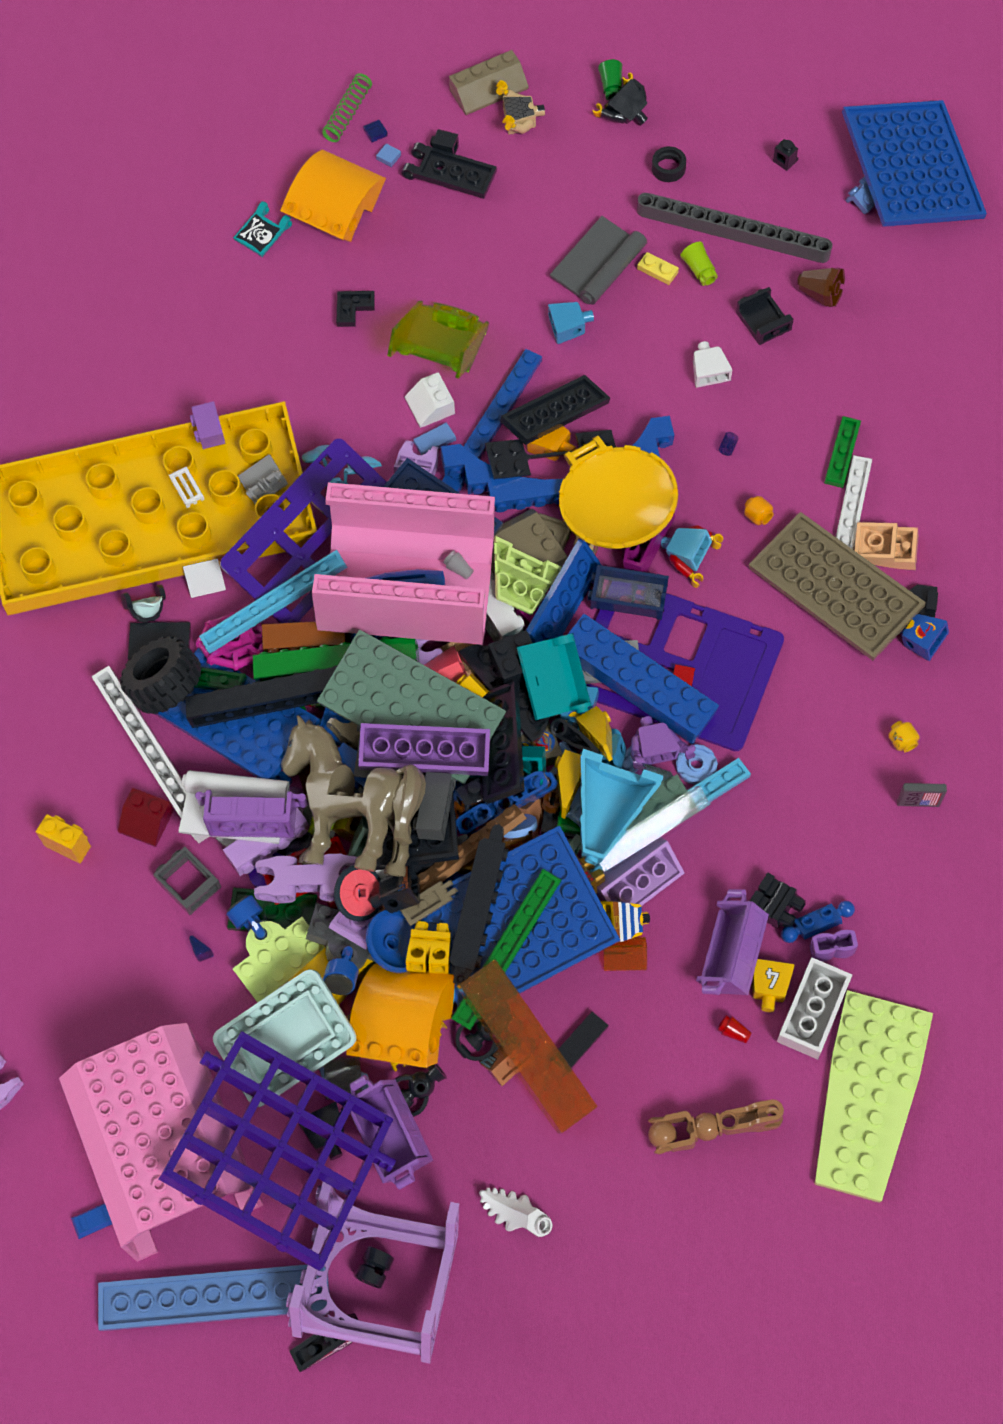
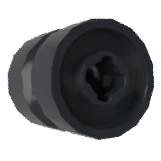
M367 1246L362 1257L364 1264L358 1266L354 1277L367 1285L381 1289L386 1279L384 1273L390 1270L394 1257L379 1249Z

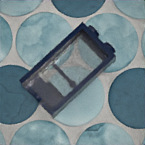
M597 565L596 572H592L591 584H594L593 590L589 589L587 601L591 602L590 609H602L662 620L669 576Z

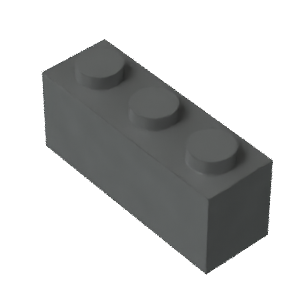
M426 772L425 794L417 810L419 811L418 817L414 818L413 829L417 831L419 839L444 841L454 789L453 777L450 773Z

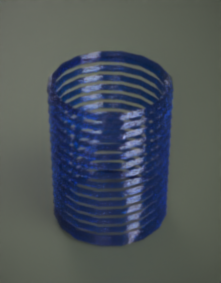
M732 432L725 433L719 447L720 453L726 456L732 455L739 439L736 434Z

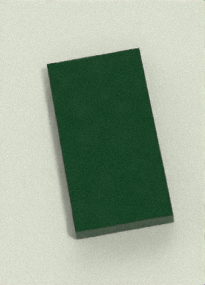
M233 887L230 907L247 895H252L255 898L254 889ZM304 894L296 897L294 902L280 903L278 905H275L274 902L261 901L255 898L263 909L258 918L261 922H275L284 929L301 917L310 925L318 896L315 894ZM228 918V930L248 932L245 926L236 929Z

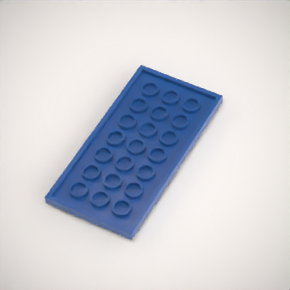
M200 648L194 652L201 663V667L241 673L240 671H234L232 668L208 664ZM247 676L244 685L252 684L256 681ZM193 688L194 690L192 691V693L188 694L186 697L193 696L194 694L198 693L203 694L213 692L214 690ZM185 700L183 702L180 701L176 707L169 708L166 712L155 714L255 777L274 779L282 770L281 761L287 750L291 730L298 725L297 715L305 723L308 720L313 725H320L321 723L319 718L300 707L192 728L186 718Z

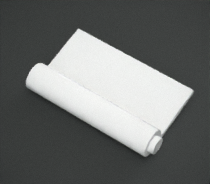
M189 770L182 778V786L185 787L187 794L179 833L210 836L203 820L204 806H199L195 797L197 792L204 793L206 790H211L213 797L285 798L286 805L289 781ZM219 837L273 844L280 843V838Z

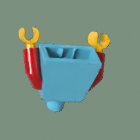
M699 525L678 528L672 538L663 537L661 547L666 549L672 565L686 578H691V585L698 588L699 584L694 579H699L703 582V575L700 573L694 574L693 571L698 570L710 545L714 549H720L723 536L721 534L713 536L712 532Z

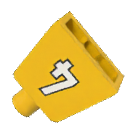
M757 959L752 979V993L754 999L762 1000V1011L774 1012L775 1002H784L794 970V964Z

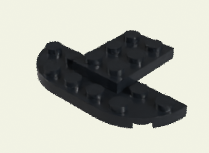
M476 644L458 651L459 656L488 691L502 686L488 655V646ZM526 682L518 684L521 732L534 745L545 733L549 717L535 720Z

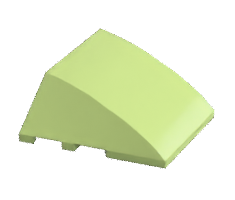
M495 536L496 599L531 615L544 598L549 587L552 586L562 567L548 560L542 562L512 548V543Z

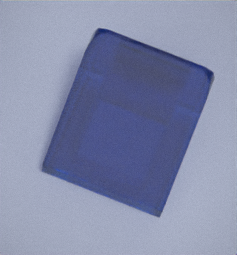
M193 935L190 936L189 940L198 961L201 962L214 956L208 946Z

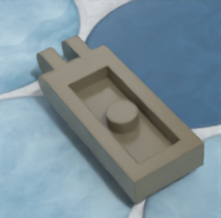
M451 880L445 884L442 881L438 882L420 894L419 904L401 910L410 926L415 925L417 921H421L453 900L451 896L457 893L458 890L455 887L447 891V888L453 885Z

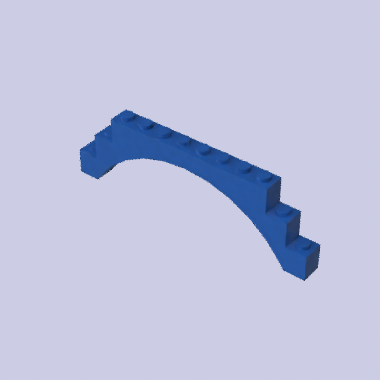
M670 416L651 418L640 438L632 446L640 447L641 450L648 453L652 452L660 457L658 447L666 448L673 445L675 437ZM461 444L441 446L444 475L455 477L464 474L467 493L477 495L487 492L488 496L495 497L496 512L501 513L510 509L522 510L532 506L542 507L553 503L559 505V491L563 479L543 480L513 477L494 480L490 465L477 458Z

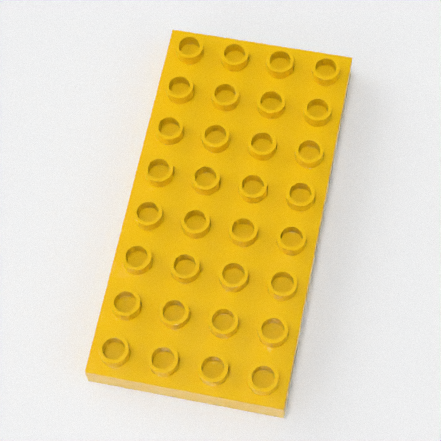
M285 401L218 416L226 444L206 449L202 448L201 442L197 443L194 431L198 430L190 422L0 465V596L2 606L7 615L185 575L183 566L214 559H218L220 564L224 555L303 473ZM270 454L288 485L275 494H267L260 497L256 504H254L252 499L246 494L247 491L238 475ZM184 467L188 468L205 499L203 501L198 500L195 505L193 503L190 504L189 508L185 506L169 477L170 474ZM183 473V478L185 479L193 495L196 496L197 493L195 492L193 486L188 480L186 474ZM178 476L175 477L187 500L190 499ZM285 499L278 507L284 511L291 503ZM310 503L283 531L300 548L317 531ZM274 541L259 558L286 551ZM244 542L237 551L243 554L249 546Z

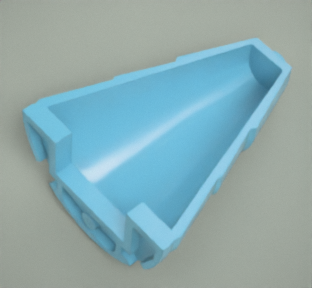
M583 749L580 757L582 857L585 858V862L596 865L606 858L625 835L626 829L659 788L664 776L643 769L641 775L603 763L601 762L603 755Z

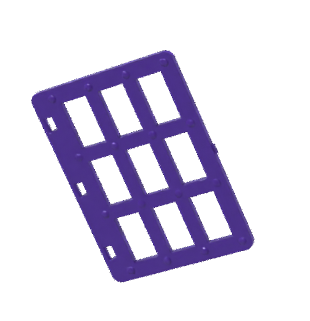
M335 439L221 559V568L255 600L286 582L300 566L306 569L316 563L310 555L332 533L330 505H326V498L320 492L346 464L364 480L360 485L383 487L387 483L343 439ZM327 455L331 461L324 468L319 463ZM287 499L291 504L283 511L278 506ZM311 502L328 519L300 548L283 531ZM275 541L292 558L263 587L246 570ZM245 542L249 548L241 554L237 549ZM312 590L291 612L284 607L272 616L279 623L301 622L300 620L314 606Z

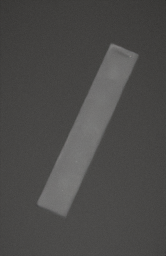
M696 786L626 831L625 835L606 858L598 863L602 871H608L709 806L710 802L702 788Z

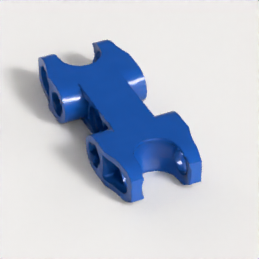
M536 771L524 777L525 791L507 797L510 801L509 807L515 804L518 808H521L554 790L558 782L553 773ZM547 777L551 779V785L549 788H547L549 784V780ZM504 799L490 804H479L458 817L456 826L460 834L476 833L486 826L489 821L498 817L506 809L503 805ZM465 818H467L465 821V825L468 830H465L462 827V821Z

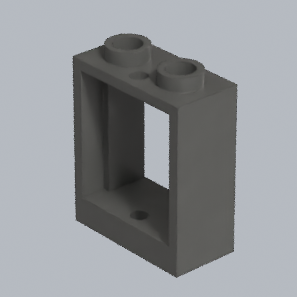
M186 847L174 852L171 859L166 864H161L153 874L156 882L189 915L194 913L221 888L219 880ZM189 861L206 881L183 900L165 880Z

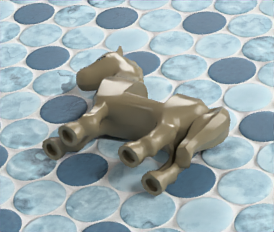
M297 715L298 725L291 730L287 750L281 761V767L286 775L296 776L310 765L306 791L315 828L310 846L299 856L297 863L302 865H323L324 853L331 846L329 835L333 824L337 820L365 816L368 822L367 843L362 854L355 859L354 868L376 871L377 859L382 856L383 842L388 826H390L393 833L394 847L392 858L385 866L384 874L405 877V865L410 857L409 844L412 843L410 822L419 809L425 794L426 782L424 775L420 769L411 764L398 770L375 768L366 779L363 794L354 793V774L351 768L342 763V758L331 734L323 727L313 725L310 720L305 723Z

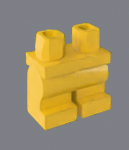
M417 921L415 928L411 929L406 957V971L426 973L427 957H429V973L449 974L451 933L447 923L437 924L436 931H428L427 922Z

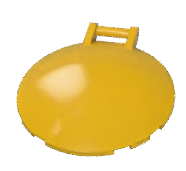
M599 436L592 438L593 441L573 452L568 451L564 454L571 468L560 486L559 507L566 525L582 540L603 548H628L642 544L655 537L672 519L678 502L677 482L670 467L656 454L648 453L641 450L640 447L630 445L615 448L606 446ZM593 450L592 452H590V453H588V454L584 455L583 457H581V458H579V459L576 460V458H578V457L582 456L583 454H585V453H587V452Z

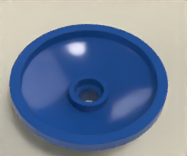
M387 910L381 911L371 919L366 930V944L372 958L382 968L393 973L408 972L406 971V957L411 929L415 928V925H409L401 911L389 913Z

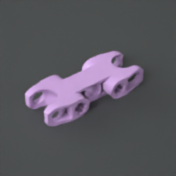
M325 854L323 865H297V859L292 856H275L259 860L255 864L257 873L272 875L274 880L269 885L254 888L255 898L274 903H291L296 900V893L319 892L321 900L335 901V883L339 875L346 868L355 864L357 857L343 854Z

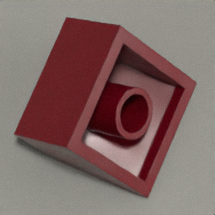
M132 788L122 808L118 833L156 847L174 812L171 803Z

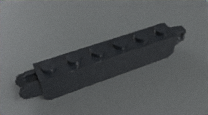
M499 824L492 826L489 839L483 838L478 844L450 956V963L455 967L453 983L466 987L471 973L475 971V967L480 968L483 955H479L481 946L485 947L488 934L484 933L486 925L491 924L493 913L489 911L491 903L496 904L498 891H495L496 883H501L503 870H500L501 862H506L509 851L505 849L506 843L502 842L504 829Z

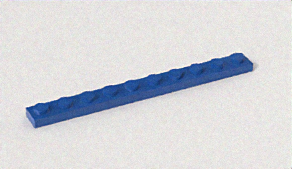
M525 349L465 443L464 447L477 458L481 459L486 451L485 443L491 442L501 427V415L511 411L542 362L541 355ZM464 474L455 477L444 476L442 481L457 492H460L465 484Z

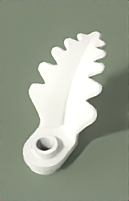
M490 1188L480 1190V1202H485L483 1208L485 1210L490 1208L489 1216L497 1214L496 1224L506 1221L505 1229L507 1231L523 1227L538 1237H543L551 1232V1219L538 1208L532 1207L527 1195H522L517 1200L514 1191H511L506 1197L504 1189H500L499 1194L496 1188H493L492 1191H490Z

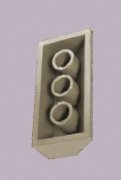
M513 50L449 76L450 92L465 115L503 100L504 95L496 93V85L500 80L505 81L508 88L515 93L529 89L521 63Z

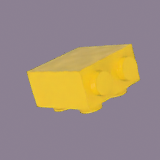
M46 814L35 831L43 845L81 864L91 847L87 840L88 837L83 833L84 830L75 824H72V826L66 824V821L57 815L52 817Z

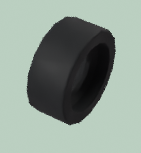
M667 146L660 148L654 153L652 158L653 175L663 182H675L681 179L686 169L687 159L685 154L676 147ZM665 159H673L680 166L676 169L666 170L661 168L658 163Z

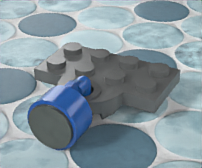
M316 903L305 939L326 946L325 955L329 962L325 969L323 981L330 992L336 995L349 994L355 989L359 969L364 966L367 959L375 960L369 953L368 947L365 950L329 928L331 921L338 914L339 910Z

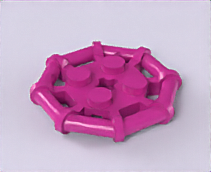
M230 612L229 615L212 621H206L201 634L232 616L234 612ZM261 622L234 638L238 641H230L211 654L205 648L200 637L196 640V646L201 649L208 664L232 668L234 671L252 664L253 655L266 652L263 650ZM255 643H261L258 649L254 647ZM246 654H250V655H251V656H248V657H245V658H243V659L238 660V657L244 656V655H246Z

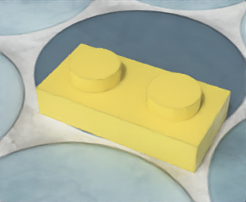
M648 252L637 266L638 270L667 285H670L679 272L678 267Z

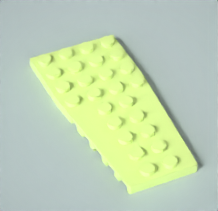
M847 990L831 1058L815 1185L879 1203L882 1201L919 1081L933 1013Z

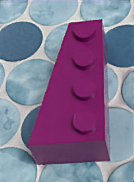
M675 513L667 526L655 537L642 544L626 548L623 559L624 569L640 572L648 571L661 546L663 537L666 536L675 519Z

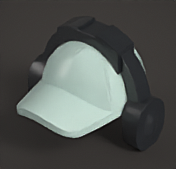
M162 585L155 586L156 596L137 601H131L130 595L123 593L121 594L122 605L137 622L146 623L154 621L160 617L163 600L166 599L164 587Z

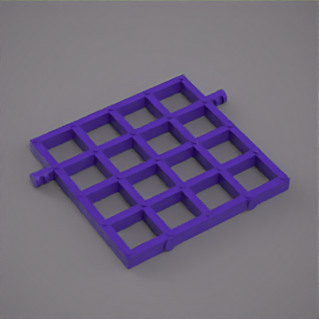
M241 1031L224 1061L206 1051L199 1062L210 1070H214L217 1074L158 1180L192 1198L196 1204L208 1207L276 1246L277 1250L286 1252L320 1271L330 1255L372 1163L390 1172L396 1162V1159L379 1151L393 1118ZM241 1047L270 1064L260 1084L230 1068ZM277 1069L306 1084L297 1105L267 1089ZM223 1080L252 1096L242 1118L212 1101ZM314 1090L343 1106L333 1126L304 1110ZM260 1101L289 1118L279 1139L249 1123ZM351 1111L379 1126L370 1147L341 1132ZM204 1114L234 1130L223 1153L193 1136ZM297 1123L326 1139L316 1161L287 1144ZM242 1135L272 1152L261 1174L231 1158ZM334 1144L363 1160L353 1182L324 1166ZM185 1148L216 1165L204 1188L173 1171ZM280 1157L309 1173L299 1196L269 1179ZM224 1170L254 1187L243 1210L212 1193ZM317 1179L346 1194V1198L336 1217L307 1201ZM262 1192L292 1209L281 1232L251 1216ZM300 1214L329 1230L319 1254L289 1237Z

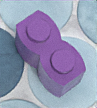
M841 930L834 935L821 933L814 936L809 947L812 958L824 962L833 957L848 958L854 955L858 942L855 931Z

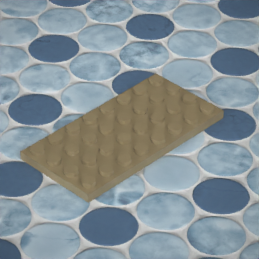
M802 512L749 564L750 570L872 661L908 625L916 614L925 607L926 603Z

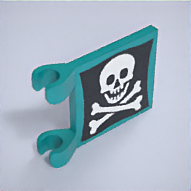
M264 201L259 204L256 212L233 237L235 241L261 257L265 255L282 233L292 226L291 218L287 215L282 217L279 225L264 217L270 211L268 204Z

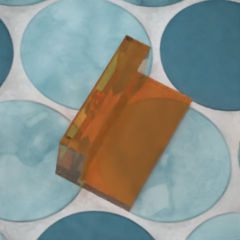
M634 937L603 950L604 971L647 970L646 937Z

